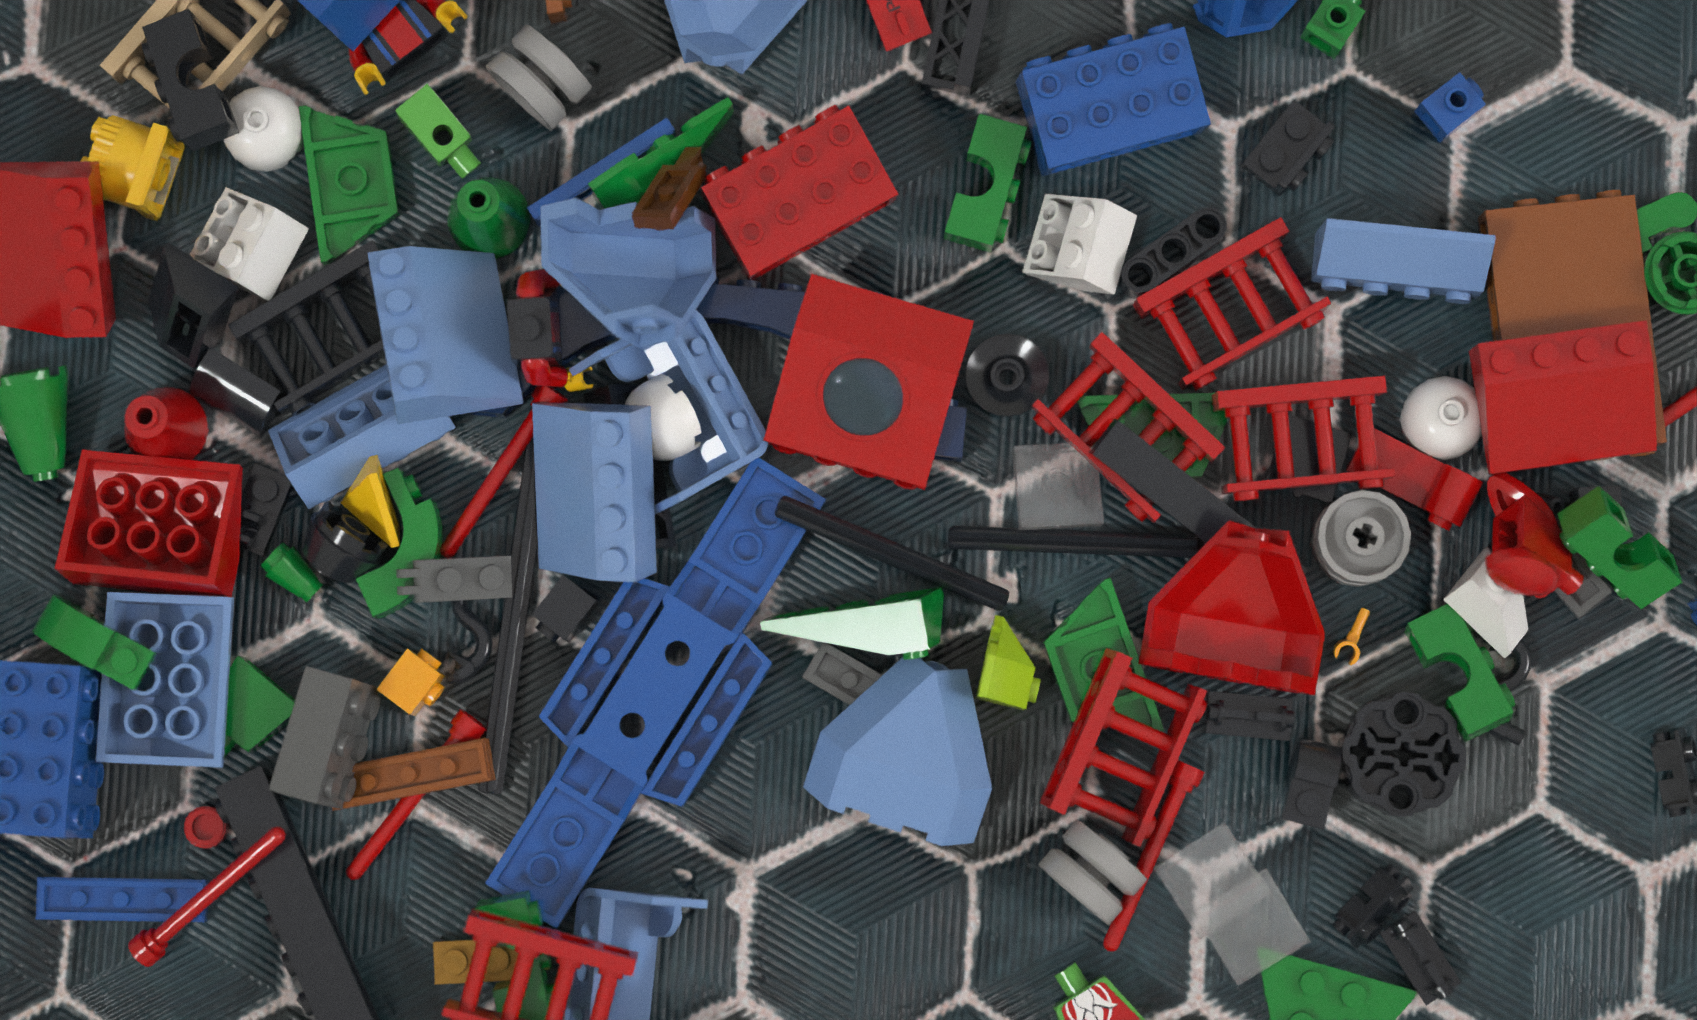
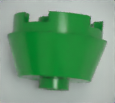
M1683 231L1665 236L1652 247L1645 262L1644 277L1651 296L1662 307L1678 314L1697 313V233Z

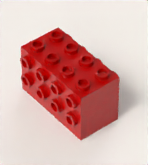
M837 104L815 116L816 120L813 121V126L803 131L801 126L797 125L778 136V145L766 151L763 145L741 157L742 165L729 171L727 166H723L705 177V185L701 187V197L713 218H715V222L748 280H754L886 207L893 203L898 196L897 190L850 106L839 110Z

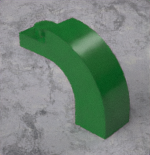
M395 468L383 474L403 520L404 531L401 545L395 556L384 566L356 578L372 616L377 619L402 609L414 600V595H397V586L414 585V579L396 578V569L413 568V560L440 559L441 557L440 549L443 543V526L438 506L431 498L418 504L416 499L422 497L418 483L413 474L406 476L400 468Z
M53 594L32 632L46 643L85 666L103 673L132 690H137L157 653L95 619L93 613L58 594Z

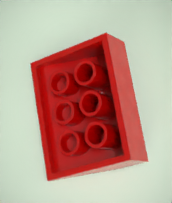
M99 161L0 162V325L64 338L106 337L116 320Z
M1647 320L1479 343L1469 350L1488 475L1657 451L1654 365Z
M82 450L55 570L71 583L78 585L174 595L232 597L240 557L243 467L239 464Z

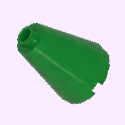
M484 177L468 182L455 194L450 203L447 217L450 234L463 251L494 253L495 260L508 256L520 247L526 238L530 224L527 201L518 188L500 178Z
M58 365L59 374L50 375L49 368L44 367L1 375L0 425L23 475L32 474L33 482L59 477L57 470L65 468L67 365Z

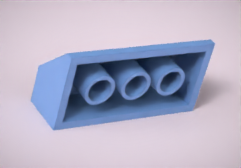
M1327 218L1315 233L1311 282L1321 283V288L1329 291H1345L1346 286L1363 287L1362 292L1369 295H1387L1388 290L1404 291V297L1409 299L1425 300L1429 299V294L1446 296L1445 301L1449 303L1468 304L1471 303V298L1476 299L1484 292L1496 235Z
M384 365L319 401L305 412L292 416L274 426L268 432L285 475L307 508L311 509L320 503L331 500L337 493L350 487L370 456L378 455L381 467L384 468L393 462L403 460L409 453L427 443L442 438L445 433L456 427L450 416L397 424L387 365Z

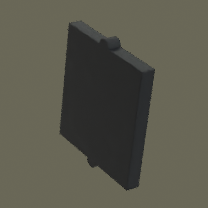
M1288 414L1295 477L1320 475L1314 422ZM1332 428L1336 473H1340L1352 434ZM1275 449L1265 480L1278 479ZM1337 484L1288 488L1284 490L1293 492V496L1296 498L1303 495L1330 504Z

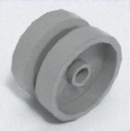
M526 24L512 38L513 49L525 64L513 55L500 51L486 65V69L522 108L539 123L552 131L566 116L564 105L553 91L566 101L578 104L592 89V86L565 53L534 28Z
M1360 490L1342 495L1320 512L1312 526L1310 546L1314 561L1327 577L1341 585L1361 587L1377 583L1400 568L1409 552L1411 532L1406 515L1395 501L1378 492ZM1358 532L1365 537L1364 546L1361 548L1357 546L1358 539L1353 536V533Z
M1076 819L1063 834L1064 843L1079 858L1074 861L1060 849H1051L1038 866L1099 919L1110 925L1123 908L1120 900L1106 888L1108 884H1112L1125 895L1134 896L1147 881V878L1107 838L1101 834L1097 835Z

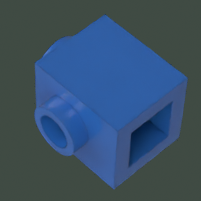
M1459 72L1423 100L1414 112L1439 143H1441L1477 115L1486 104L1482 100L1484 94L1478 84L1471 78L1465 79Z

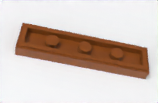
M489 738L355 763L352 772H355L354 778L356 779L355 792L349 802L344 801L343 809L496 780ZM332 807V811L343 810Z

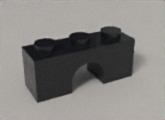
M189 9L143 26L142 29L147 42L142 43V49L151 67H156L160 79L155 80L154 83L161 101L164 104L168 103L172 113V117L167 118V122L177 142L181 140L192 151L238 134L239 130L228 98L215 84L198 90L189 89L188 81L193 69L201 63L214 59L201 21Z

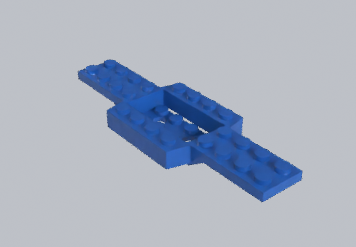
M757 458L750 462L689 561L671 586L645 578L637 582H623L539 715V718L568 749L554 775L485 882L486 885L502 895L529 890L531 901L538 900L542 920L557 929L642 794L684 807L773 665L743 632L808 531L777 518L774 515L776 506L782 496H788L821 510L826 502L825 498L761 458ZM663 604V610L661 611L658 618L656 619L651 629L647 633L646 637L640 644L639 648L637 649L629 664L623 671L617 683L611 690L610 694L606 698L600 710L594 717L586 732L581 734ZM675 641L684 642L690 649L688 661L681 666L671 665L665 656L666 648ZM734 644L648 780L646 771L725 646ZM629 713L639 714L645 722L643 733L636 738L626 737L620 729L622 718Z

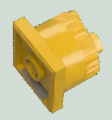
M114 115L109 116L108 119L98 117L91 129L90 138L94 143L92 144L89 157L84 156L81 161H99L103 199L135 209L145 218L155 221L160 220L185 148L184 143L181 140L177 142L168 127L154 122L152 127Z

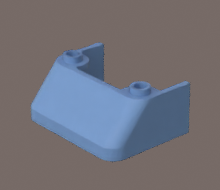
M695 310L678 338L674 341L638 348L620 339L569 369L572 376H575L605 360L612 373L624 382H635L644 376H647L650 380L659 374H663L674 381L667 386L675 394L682 390L689 399L701 427V434L694 437L695 442H701L700 447L670 461L669 475L678 492L655 504V514L683 501L759 458L767 450L768 442L763 441L766 430L704 317L697 310Z
M586 888L581 892L576 905L573 935L639 952L633 976L624 975L623 979L617 982L607 1020H650L658 937H671L676 932L682 921L681 907L707 909L708 900L601 888ZM582 964L579 969L576 968L566 1005L565 1020H590L601 975L598 973L599 968Z

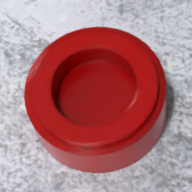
M201 806L192 810L184 823L186 838L192 845L198 848L218 846L225 840L229 830V824H225L220 818L217 809L211 806Z

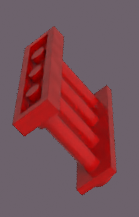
M1281 217L1135 299L1133 306L1139 317L1142 319L1151 314L1154 319L1158 318L1189 370L1190 374L1184 376L1178 383L1182 390L1192 385L1195 391L1215 381L1217 377L1214 372L1300 324L1303 330H1306L1326 318L1323 311L1331 305L1328 296L1313 304L1281 250L1284 246L1281 240L1289 233ZM1258 253L1262 259L1265 257L1268 259L1298 313L1279 324H1276L1245 270L1248 267L1245 260ZM1222 273L1226 279L1231 278L1262 331L1261 334L1243 344H1240L1209 291V288L1212 287L1209 280ZM1186 293L1190 299L1195 298L1226 352L1204 365L1173 311L1176 307L1173 301Z
M1101 332L1089 346L1094 352L1090 357L1092 362L1048 408L1037 399L1032 405V409L1037 414L1032 419L1048 435L1051 436L1056 431L1128 499L1124 506L1139 521L1143 522L1148 518L1154 523L1161 516L1152 507L1155 503L1142 493L1139 495L1124 479L1089 453L1114 418L1118 420L1134 402L1139 404L1144 399L1156 411L1151 415L1154 419L1138 436L1152 446L1165 431L1170 433L1175 428L1186 440L1182 444L1184 449L1171 462L1184 472L1196 459L1201 461L1206 457L1212 462L1225 447L1110 338ZM1114 371L1125 381L1121 386L1123 391L1078 437L1060 419L1104 373L1109 375Z
M1385 376L1217 391L1212 394L1213 412L1225 411V418H1230L1236 483L1221 486L1222 495L1233 494L1234 501L1259 499L1258 491L1351 482H1358L1359 489L1384 487V479L1396 476L1395 468L1378 470L1371 404L1376 403L1375 396L1387 393ZM1350 399V406H1355L1361 471L1336 473L1330 408L1334 407L1333 400ZM1308 403L1309 410H1313L1320 475L1295 477L1288 412L1292 411V404ZM1266 407L1267 414L1272 416L1278 479L1253 481L1247 416L1251 415L1250 408Z
M1106 648L1039 803L1064 815L1068 807L1071 808L1077 805L1126 827L1122 839L1140 847L1143 840H1147L1155 828L1156 816L1154 814L1193 723H1198L1205 712L1206 700L1204 698L1207 691L1187 684L1182 695L1132 673V668L1129 667L1132 660L1131 657ZM1124 688H1127L1175 709L1176 712L1167 733L1116 712L1115 706L1112 704L1118 690L1122 691ZM1110 727L1158 748L1159 752L1150 772L1099 751L1096 741L1101 730ZM1093 766L1142 787L1143 789L1134 810L1131 811L1082 790L1079 781L1084 769Z
M473 908L468 916L464 932L472 934V940L476 944L461 1000L459 1002L448 999L442 1016L449 1017L451 1020H527L519 1017L534 958L539 957L540 953L557 957L556 962L560 964L545 1020H563L576 968H581L582 964L599 968L598 973L601 975L590 1020H607L617 982L623 979L624 975L633 976L639 952ZM498 942L514 945V951L518 953L502 1013L477 1006L492 947L497 946Z

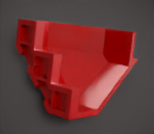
M1229 520L1149 601L1138 664L1170 672H1184L1206 676L1210 679L1232 683L1264 686L1266 689L1315 695L1325 631L1289 531L1253 528Z

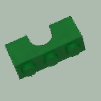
M979 113L966 161L985 167L992 176L993 185L988 192L980 196L973 197L956 192L944 233L945 240L990 253L992 252L994 242L1003 243L1009 220L1001 217L1006 202L1014 204L1021 181L1013 178L1017 163L1026 164L1032 141L1024 139L1027 130L1026 126Z
M1600 486L1558 513L1562 532L1559 536L1564 546L1572 554L1577 552L1585 558L1590 570L1596 576L1601 577L1604 575L1621 599L1629 598L1640 609H1643L1682 583L1674 555L1649 532L1634 542L1622 544L1633 536L1625 510Z
M1446 604L1408 622L1404 633L1424 669L1438 662L1446 661L1458 665L1463 670L1467 680L1466 687L1449 696L1444 707L1457 721V731L1465 743L1510 721L1514 713L1511 707L1515 706V701L1506 684L1502 683L1499 685L1491 671L1495 669L1491 655L1484 646L1478 648L1471 635L1475 630L1450 605Z
M529 890L479 900L475 906L477 910L538 926L543 925L538 900L531 901ZM498 942L497 946H493L508 947L513 951L515 949L514 945ZM540 953L539 957L534 958L519 1014L520 1018L545 1020L554 983L548 984L545 968L551 967V958L548 954ZM511 980L497 982L492 992L497 1012L502 1013Z

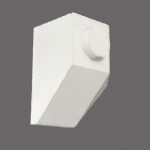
M1486 547L1443 600L1503 658H1506L1528 631L1523 595L1504 590L1488 576L1485 558L1492 553V550Z

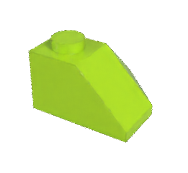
M995 615L975 699L1025 710L1028 702H1036L1041 679L1033 677L1035 666L1005 618Z

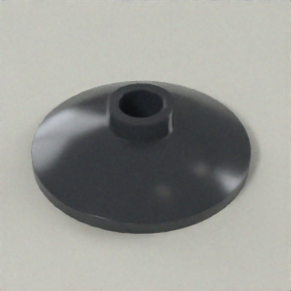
M1000 334L986 339L972 352L966 366V384L971 397L982 409L998 416H1017L1031 410L1034 402L1037 399L1041 400L1049 382V368L1042 351L1029 339L1015 334ZM1011 372L1015 375L1016 379L1012 384L1004 385L999 379L1001 374Z

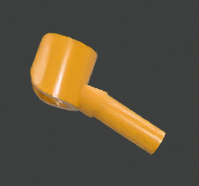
M1361 608L1346 639H1342L1334 645L1333 653L1335 658L1338 657L1341 647L1349 645L1353 647L1354 654L1348 664L1353 665L1358 661L1360 650L1357 643L1369 617V610Z

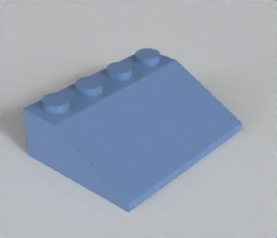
M414 246L368 252L370 276L397 424L523 404L517 366L512 362L510 355L509 326L494 253Z
M552 402L532 403L539 569L593 580L637 582L657 573L651 406Z
M107 592L105 625L153 650L157 654L137 690H132L102 673L96 762L224 768L234 609L233 597Z

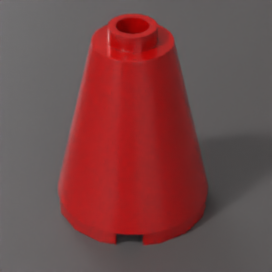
M173 387L152 389L133 400L125 412V439L130 451L134 455L192 460L205 447L209 433L207 415L199 402L192 395L181 389Z

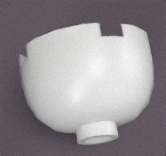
M258 86L245 89L229 102L239 133L224 139V143L233 157L246 167L265 172L280 169L289 164L288 161L303 148L304 142L299 108L293 99L274 88Z
M663 374L655 376L634 389L627 398L625 405L651 406L653 459L670 461L700 447L701 442H695L694 437L701 434V427L687 396L682 390L675 394L667 386L674 381Z
M1447 376L1428 379L1415 387L1404 402L1400 416L1404 437L1412 448L1436 460L1443 461L1460 457L1474 448L1482 436L1475 388L1461 379Z

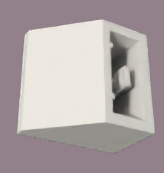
M226 187L220 199L216 202L201 235L196 239L190 256L212 271L225 277L237 287L269 301L276 292L309 228L275 207Z
M1045 194L1023 273L1082 291L1115 294L1137 215L1107 199Z

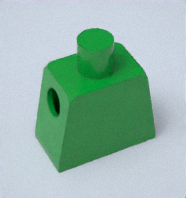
M239 655L230 666L224 759L236 744L250 753H255L288 725L296 700L249 659Z

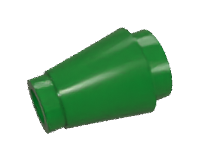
M284 542L260 565L267 572L265 577L297 597L302 598L306 603L324 585L318 580V577L294 546L289 548Z

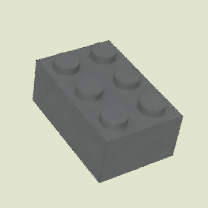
M306 666L269 790L311 803L343 809L344 801L349 802L354 795L356 779L354 778L355 772H352L353 766L358 761H361L367 752V730L370 720L372 721L376 718L380 708L379 691L376 690L378 687Z

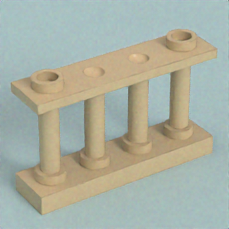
M156 0L100 66L121 85L126 79L131 80L134 78L161 101L154 83L159 78L144 66L145 55L142 43L147 42L142 27L189 9L201 21L203 29L230 51L215 70L206 63H201L191 73L203 82L199 89L215 84L223 92L270 37L274 39L283 32L288 24L287 17L291 13L281 0H275L269 8L259 0H233L257 20L247 34L240 39L199 5V0Z

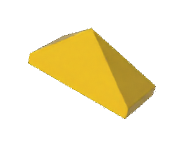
M378 455L370 456L342 499L341 504L391 548L400 546V525L383 476Z

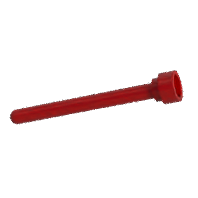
M537 385L531 394L534 399L530 405L532 406L534 402L566 403L568 399L551 386ZM532 409L442 543L440 553L443 557L451 558L456 554L532 440Z
M460 709L450 721L453 726L448 732L451 735L442 746L480 739L487 729L468 712ZM425 794L404 797L399 800L347 867L346 875L350 880L361 878Z
M1177 760L1168 782L1171 788L1156 819L1155 828L1148 838L1135 867L1147 878V881L1134 896L1123 895L1120 901L1123 909L1111 922L1103 940V946L1107 951L1113 952L1119 948L1186 793H1191L1194 786L1199 787L1205 773L1204 771Z
M281 827L270 829L157 929L150 928L149 930L140 931L128 943L132 956L143 966L152 967L165 955L168 941L282 843L286 836L285 831Z

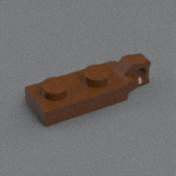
M685 147L674 165H662L632 212L635 228L655 229L658 231L675 228L705 180V170L707 167L703 162L701 147Z

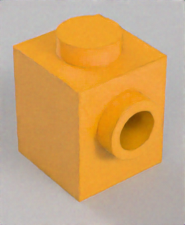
M422 648L418 654L407 649L376 690L408 714L416 716L424 704L431 707L445 689L441 682L446 676L438 670L442 663Z

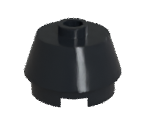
M328 501L324 503L319 512L311 514L302 550L308 561L323 576L343 583H353L356 581V578L363 576L382 562V553L388 544L381 538L378 540L371 532L372 530L348 509L344 508L342 512L334 510V506Z

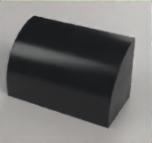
M211 347L199 364L190 385V394L259 438L263 436L278 412L274 403L286 396L277 388Z

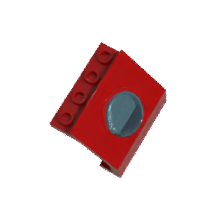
M811 274L793 329L763 441L768 442L777 451L785 454L800 453L813 457L816 462L822 465L834 466L837 464L851 468L855 473L863 477L873 478L878 476L892 480L897 486L904 489L919 488L925 490L974 321Z

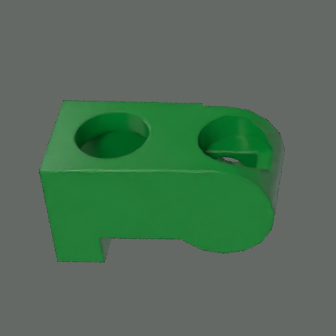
M1682 192L1672 193L1637 209L1642 254L1644 255L1652 249L1649 239L1662 233L1672 234L1681 232L1695 221L1697 217V203L1690 195Z

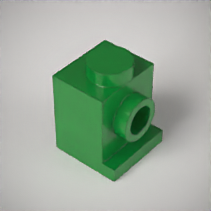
M1323 0L1300 38L1335 60L1366 12L1359 7L1362 3L1361 0ZM1334 11L1342 16L1344 22H1333L1330 13Z

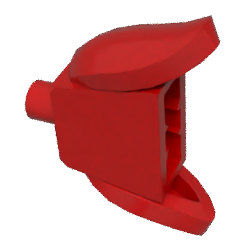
M1506 472L1492 474L1487 481V492L1496 517L1493 518L1492 553L1485 558L1488 576L1504 590L1518 595L1544 598L1556 588H1559L1567 595L1575 593L1582 585L1584 577L1572 567V553L1564 546L1559 534L1562 530L1558 528L1552 510L1538 494Z

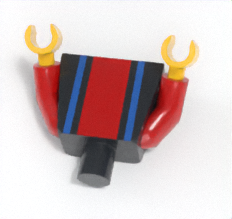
M400 0L354 51L349 49L350 64L355 72V80L365 95L369 94L366 88L373 81H379L381 86L387 84L446 39L448 35L444 27L449 33L455 32L456 30L451 25L453 19L463 17L466 20L468 16L454 1Z
M545 269L525 272L518 279L517 290H514L507 299L512 362L523 371L525 380L532 385L565 387L569 392L592 389L593 384L588 385L583 379V372L592 371V367L575 376H572L569 371L571 367H562L557 287L562 285Z

